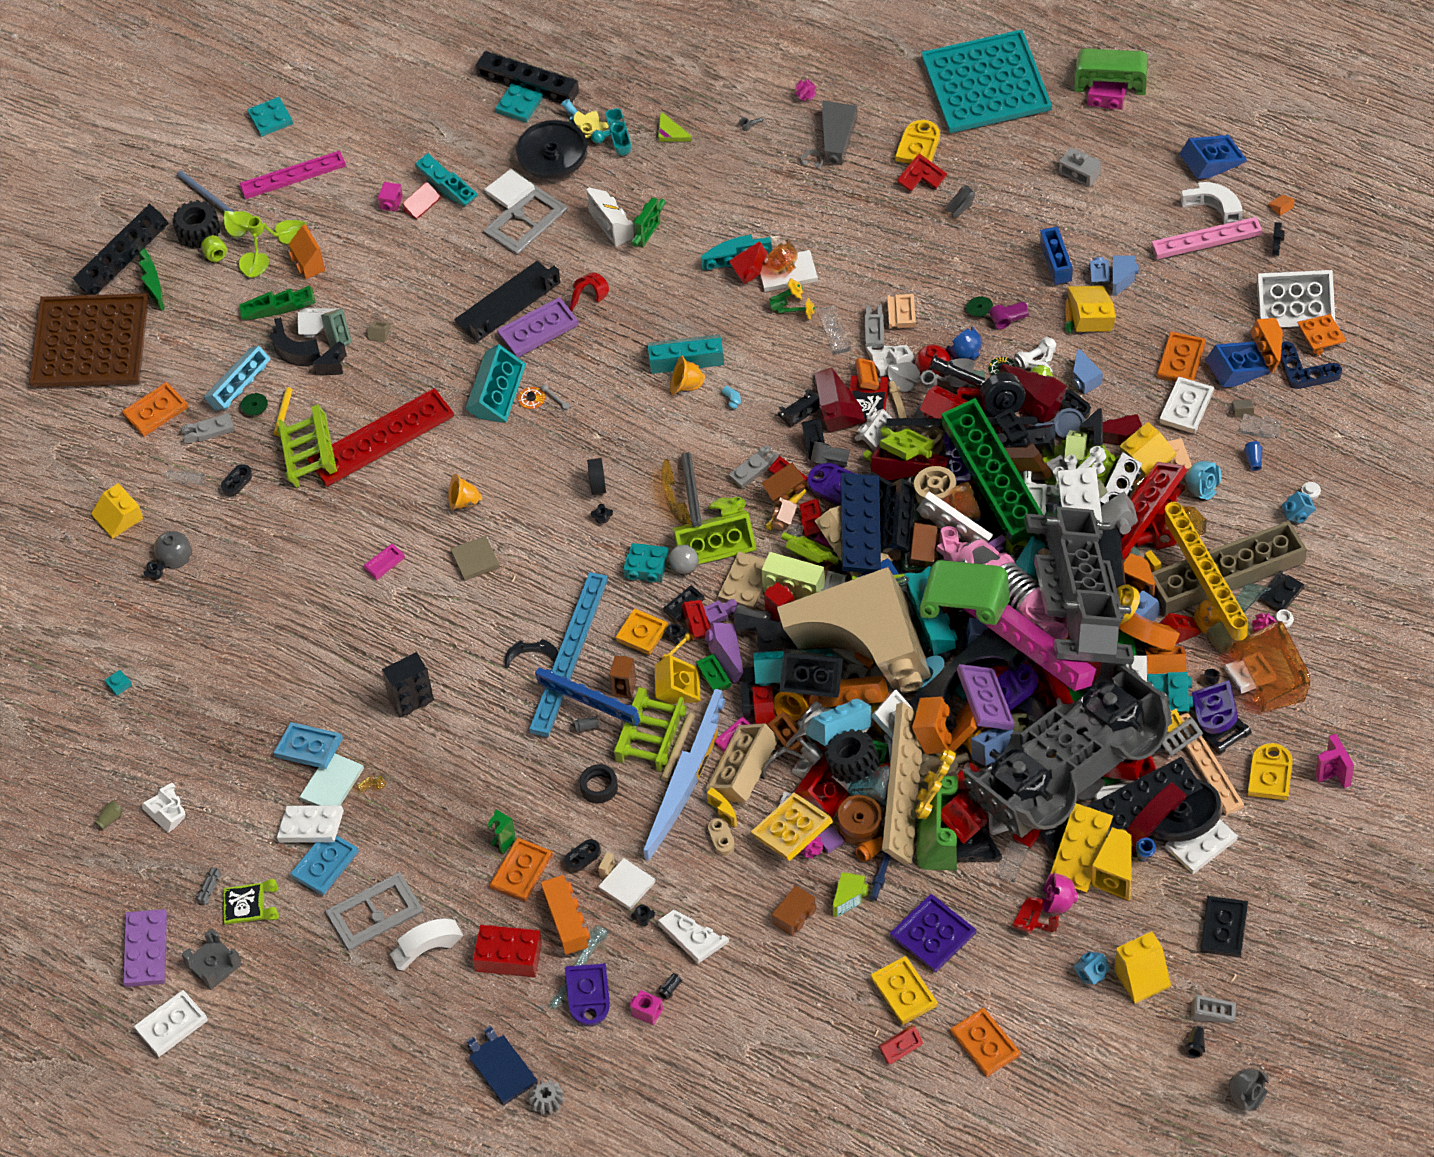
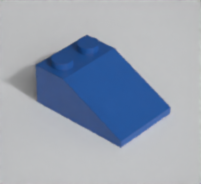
M1229 135L1189 138L1179 153L1197 179L1214 177L1247 161Z
M1255 341L1215 344L1205 359L1222 387L1238 386L1271 373Z

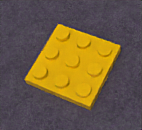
M793 793L758 824L751 833L756 839L788 861H791L833 821L829 815L796 793Z

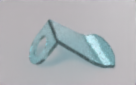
M1253 583L1247 584L1236 599L1242 611L1245 613L1263 593L1271 590V588Z

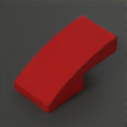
M813 499L799 504L805 537L822 532L815 520L822 516L819 501Z

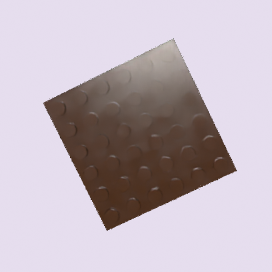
M148 293L40 297L29 381L30 387L139 384L149 302Z

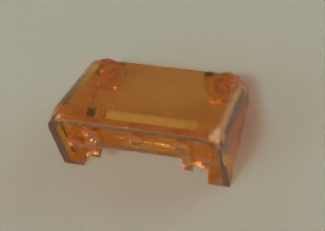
M1282 621L1271 623L1248 635L1245 639L1238 640L1232 644L1230 648L1231 657L1237 662H1244L1257 687L1253 699L1261 712L1305 702L1311 684L1310 674Z

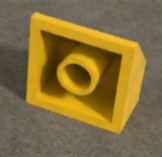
M1148 422L1120 445L1123 453L1142 463L1140 470H1142L1141 473L1145 476L1148 475L1156 462L1168 463L1177 455L1163 435Z
M119 483L103 492L91 513L92 517L112 539L143 519L140 506Z
M671 655L654 665L657 699L669 704H677L679 697L684 698V703L701 701L698 667Z

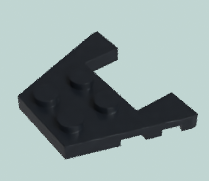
M734 613L736 632L756 630L759 652L783 651L784 649L797 650V646L783 629L782 622ZM754 667L743 668L742 681H748V685L755 682Z

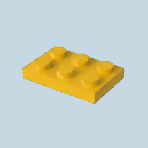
M906 956L870 974L871 980L902 1025L938 1006V1002Z

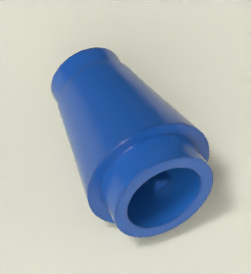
M1257 441L1246 443L1244 453L1252 471H1258L1262 468L1263 447Z
M1142 838L1136 844V857L1141 862H1145L1156 851L1155 843L1149 838Z

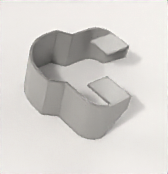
M810 149L807 150V153L801 155L803 165L808 164V161H803V159L807 158L810 154H816L820 156L821 162L814 165L816 168L823 166L820 151Z

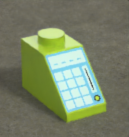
M841 872L833 903V917H839L862 903L863 896H867L869 887L865 882V876Z

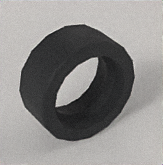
M602 458L588 459L587 465L591 494L606 493Z
M602 764L587 767L580 776V789L583 797L589 802L596 804L610 801L618 790L617 776L614 770ZM603 776L610 780V786L603 791L595 792L587 787V783L594 777Z

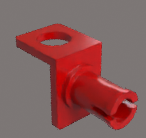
M1152 521L1149 531L1143 533L1135 544L1138 547L1152 542L1156 550L1175 546L1177 542L1169 529H1166L1161 534L1155 522ZM1167 535L1171 540L1163 543L1160 541V537Z

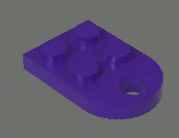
M832 463L819 464L809 472L808 486L814 495L840 506L841 473H855ZM818 474L824 476L821 479L814 478V476Z
M1022 664L1015 672L1008 669L997 677L1009 711L1027 699L1035 691L1038 684L1036 671L1027 664ZM1027 674H1030V676L1026 680H1024V677Z
M1229 680L1192 692L1197 719L1200 727L1205 732L1221 733L1235 724L1238 712ZM1223 721L1221 724L1215 725L1217 722Z
M606 963L565 966L568 1008L571 1017L577 1023L584 1026L600 1024L605 1020L610 1009ZM586 1011H593L596 1017L592 1020L587 1019L584 1015Z

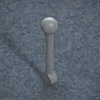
M542 385L541 390L551 395L563 406L564 410L570 409L568 402H563L548 389L547 385Z

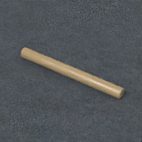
M688 713L661 776L663 781H668L695 718L693 713Z

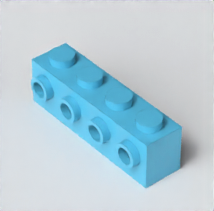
M259 345L249 348L203 398L215 411L227 409L231 405V401L243 392L242 389L255 379L254 376L266 367L271 358Z

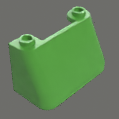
M1088 48L1080 50L1077 55L1075 70V92H1084V88L1087 85L1093 87V81L1125 82L1128 83V89H1132V87L1136 89L1137 95H1146L1148 55L1143 51Z
M944 560L936 561L931 567L921 601V617H936L940 611V606L976 609L979 621L985 624L996 625L1010 601L1007 571L1003 567L996 565Z
M958 776L943 777L940 790L930 802L933 807L929 816L926 819L918 818L917 865L922 869L957 870L956 833L951 829L941 828V809L958 795Z

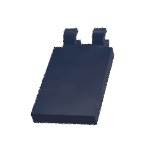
M488 1026L483 1030L485 1032L484 1036L488 1040L483 1045L479 1046L474 1037L466 1040L467 1047L472 1052L469 1059L501 1103L506 1105L532 1088L534 1084L537 1085L538 1080L506 1037L502 1035L498 1038L493 1028Z

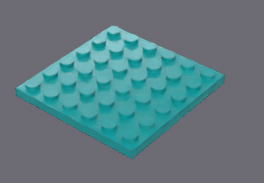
M1022 29L921 52L924 66L949 133L1052 110L1051 101Z

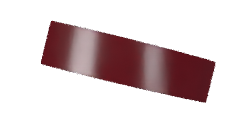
M1173 782L1158 793L1127 828L1126 832L1131 834V854L1133 856L1136 854L1137 842L1142 838H1147L1171 810L1174 811L1187 797Z

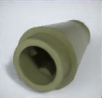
M113 800L110 803L107 802L95 823L104 830L105 827L121 817V813L124 810Z

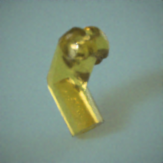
M381 775L368 776L356 784V787L362 793L372 785H376L377 789H381L386 786V782Z

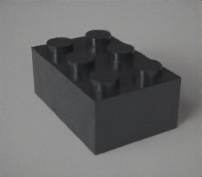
M417 652L382 669L389 701L399 717L408 715L434 700L427 667Z

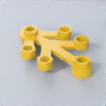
M944 749L938 759L941 761L937 773L929 771L925 776L924 781L928 783V791L921 788L917 794L916 799L920 800L915 810L917 818L926 819L929 816L933 807L930 802L940 790L941 780L947 774L950 765L954 761L955 752Z

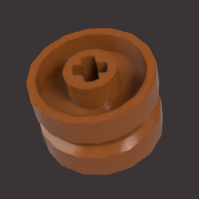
M858 794L848 797L841 803L838 810L837 830L846 843L858 846L860 843L878 837L882 817L879 804L867 795Z

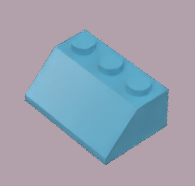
M853 699L827 712H822L808 720L811 723L806 728V735L826 746L829 745L830 739H834V736L841 734L842 731L846 730L848 732L850 729L857 731L858 729L864 730L871 727V706L860 699Z

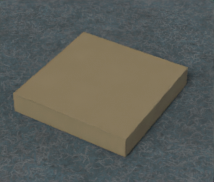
M486 536L451 548V553L464 581L500 568Z

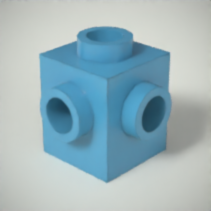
M1299 491L1289 496L1281 505L1284 510V516L1289 521L1297 523L1306 521L1316 511L1310 496Z
M1092 951L1083 954L1081 960L1073 966L1083 983L1093 985L1106 977V973L1111 970L1107 963V958L1102 953Z

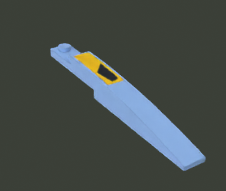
M714 690L690 753L685 751L681 753L644 847L645 860H650L672 828L710 757L715 740L719 735L717 725L719 721L718 714L725 706L722 690Z

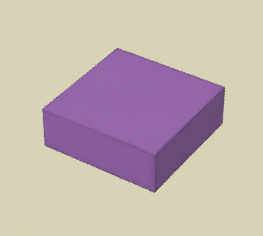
M833 826L818 835V837H821L820 841H822L823 848L828 854L844 844V839Z

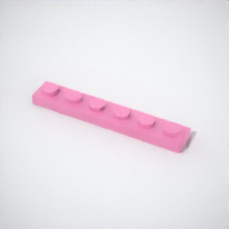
M1257 217L1155 240L1152 241V248L1156 258L1161 259L1262 235V228Z

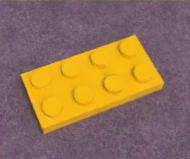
M1075 804L1050 874L1057 873L1067 876L1072 880L1076 890L1088 893L1092 881V865L1105 842L1113 816Z

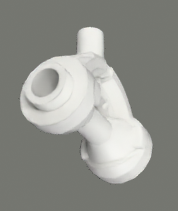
M1044 337L1039 342L1038 348L1030 352L1019 351L1015 353V365L1023 370L1026 368L1031 369L1037 365H1044L1050 368L1049 364L1057 347L1055 341L1052 338ZM1044 354V356L1041 359L1036 361L1032 360L1038 355Z

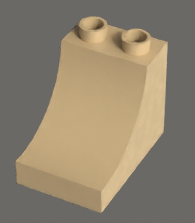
M888 567L777 607L783 629L799 650L840 648L857 652L876 663L893 689L897 690L900 688L901 692L915 691L922 687V680L931 677L906 595Z

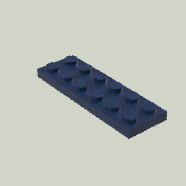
M841 473L842 571L861 573L881 570L879 476Z

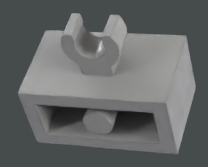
M1070 147L1059 161V173L1090 188L1101 174V161L1088 156L1087 153L1083 154L1079 149L1075 150Z

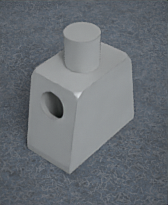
M1125 491L1101 506L1102 522H1110V530L1119 529L1120 534H1127L1130 532L1131 526L1138 521L1135 506Z

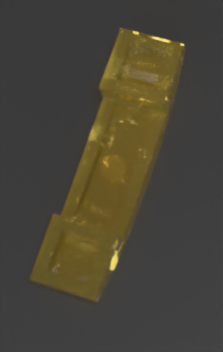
M665 459L662 465L661 476L666 504L673 516L682 525L690 524L691 518L685 502L677 504L670 485L675 484L674 473L669 460Z

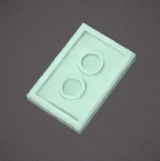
M334 754L327 769H317L300 795V800L313 806H340L364 770L363 765Z

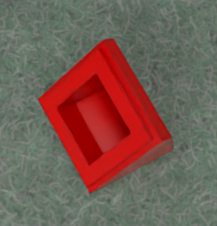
M1152 755L1144 759L1140 772L1141 777L1157 769Z

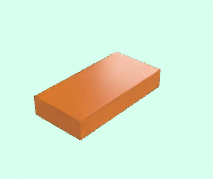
M857 358L855 366L859 386L877 390L879 382L874 361Z

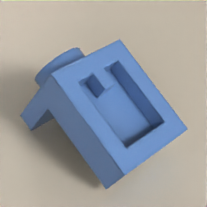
M1103 257L1093 258L1089 262L1091 284L1109 283V260H1104Z

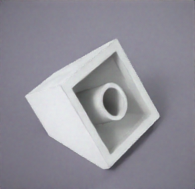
M340 308L302 309L298 312V334H303V337H314V334L319 333L324 328L321 315Z

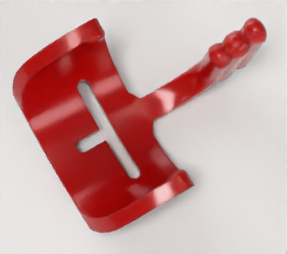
M591 272L574 282L573 287L575 289L569 307L571 312L576 304H578L582 289L588 284L592 285L595 289L597 302L602 301L609 292V285L603 276Z
M1028 897L1024 900L1019 914L1011 927L1029 934L1035 928L1047 932H1055L1059 926V916L1050 917L1049 924L1038 922L1043 908V900ZM1032 912H1034L1033 917H1032V919H1031L1029 925L1026 926L1027 923H1028V921H1029V919H1030V917H1031Z

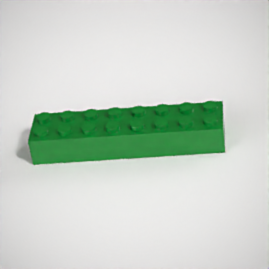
M976 398L942 413L944 429L1011 545L1035 535V533H1027L1024 522L1025 515H1043Z

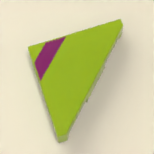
M660 113L659 142H692V136L667 115Z

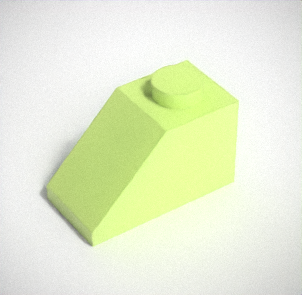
M1069 430L1066 437L1065 457L1073 454L1077 462L1084 460L1088 432Z

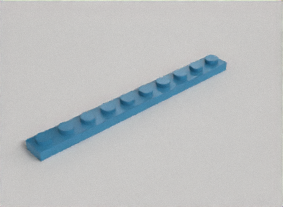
M589 572L552 669L556 675L565 676L571 680L608 582V576ZM545 687L530 726L531 734L545 737L550 736L565 695Z

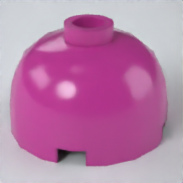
M1057 873L1048 875L1043 891L1046 892V899L1042 898V909L1044 912L1051 914L1065 913L1072 907L1073 903L1077 902L1078 892L1075 891L1072 880L1067 876Z

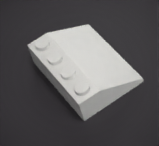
M1333 270L1259 273L1257 275V298L1260 319L1276 318L1281 328L1299 327L1298 321L1331 314L1335 321Z

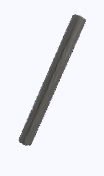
M683 452L681 456L691 524L693 527H700L702 522L692 455L690 452Z

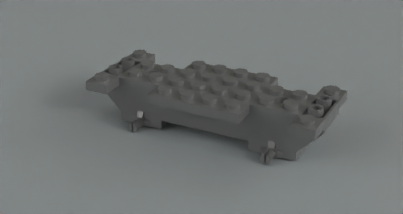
M1056 506L1054 512H1046L1045 515L1026 514L1024 522L1027 533L1046 534L1051 555L1035 554L1033 560L1046 616L1065 617L1070 640H1054L1053 647L1056 659L1132 665L1134 656L1131 645L1117 644L1118 630L1124 617L1123 614H1131V606L1120 604L1110 561L1102 560L1098 541L1103 535L1102 530H1110V522H1100V520H1097L1094 510Z

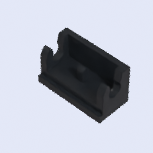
M806 389L804 397L786 409L783 406L779 407L778 416L790 428L820 409L819 397L810 389Z

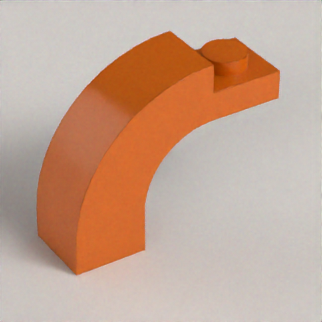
M1134 613L1128 621L1119 625L1121 631L1143 642L1169 651H1173L1180 635L1171 627L1146 619L1137 613Z

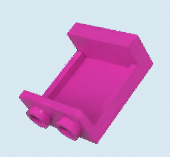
M1093 81V87H1090L1087 95V106L1122 110L1127 83Z

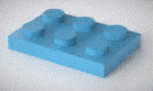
M290 722L274 751V755L276 758L327 769L343 737L341 733Z
M337 835L334 842H316L290 873L291 877L324 896L359 853V849Z

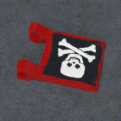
M851 376L850 392L861 405L865 422H867V416L872 411L881 409L886 411L888 377H881L880 389L873 390L858 388V376Z

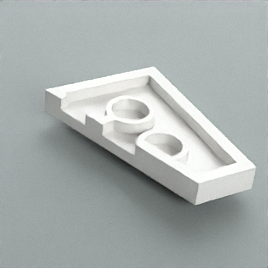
M672 910L658 920V925L698 964L729 943L728 937L724 935L721 937L715 934L713 929L709 927L704 928L696 924L695 920L675 910Z

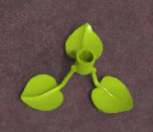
M244 211L224 212V225L228 234L240 238L248 231L253 235L255 253H245L239 260L240 270L249 278L263 274L269 266L267 254H258L257 236L263 233L264 228L274 237H279V241L282 244L289 245V242L301 226L306 224V222L301 220H285L275 226V233L266 226V223H262L258 216H252Z

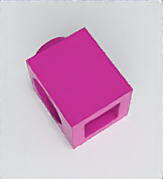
M383 183L378 196L380 209L398 211L403 197L401 184Z
M640 990L638 995L633 996L630 1002L632 1016L654 1025L663 1011L662 999ZM644 1005L649 1006L648 1008H641Z

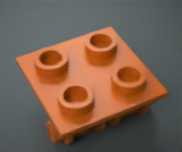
M1331 314L1297 322L1301 333L1305 335V340L1312 347L1314 354L1321 355L1324 347L1347 341Z

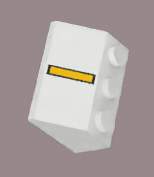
M587 188L589 212L615 247L633 239L635 226L631 220L626 218L624 210L622 208L619 209L614 197H610L606 191Z

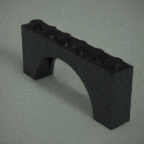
M988 628L974 642L970 643L960 655L956 656L946 668L941 670L917 695L913 696L908 703L917 712L920 698L942 696L945 703L949 706V716L946 718L945 725L948 732H950L957 726L950 714V702L954 691L961 683L956 670L959 664L984 668L1001 666L1015 672L1028 657L992 629Z

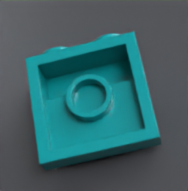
M631 543L623 569L624 577L630 580L662 583L669 555V547Z
M1188 672L1147 674V681L1151 682L1157 690L1163 691L1167 695L1171 711L1177 709L1178 713H1189V708H1193V697L1189 696L1188 688H1192V676H1188Z

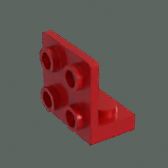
M964 790L941 809V819L956 833V836L963 844L989 821L988 814L981 807L979 808L975 802L971 801L968 797V792Z

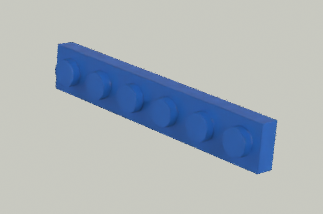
M539 667L535 672L538 684L634 726H637L640 722L638 710L632 705H625L616 698L604 696L600 691H593L581 683H574L569 678L558 676L549 669L544 670Z

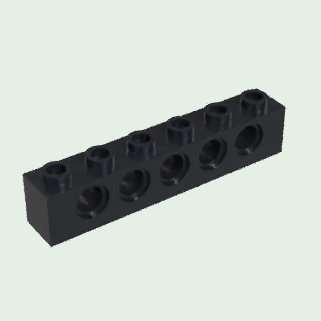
M485 50L475 64L477 77L508 87L514 84L541 93L543 98L560 104L566 99L573 103L579 93L578 80L550 72L525 62L516 61L494 52Z
M149 203L72 279L88 295L98 294L165 229L169 222Z

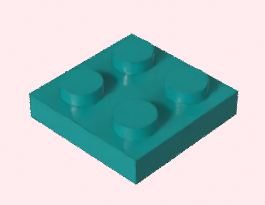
M511 84L495 107L496 113L527 123L542 101L543 95Z
M280 97L247 109L261 137L293 124V120Z

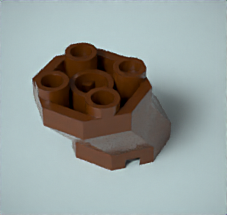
M1029 443L1024 447H1004L1023 480L1024 471H1027V478L1028 471L1032 472L1031 479H1048L1053 475L1033 443Z

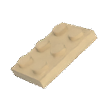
M738 552L718 595V601L726 603L731 599H735L737 605H744L748 609L755 610L763 593L762 568L766 559Z

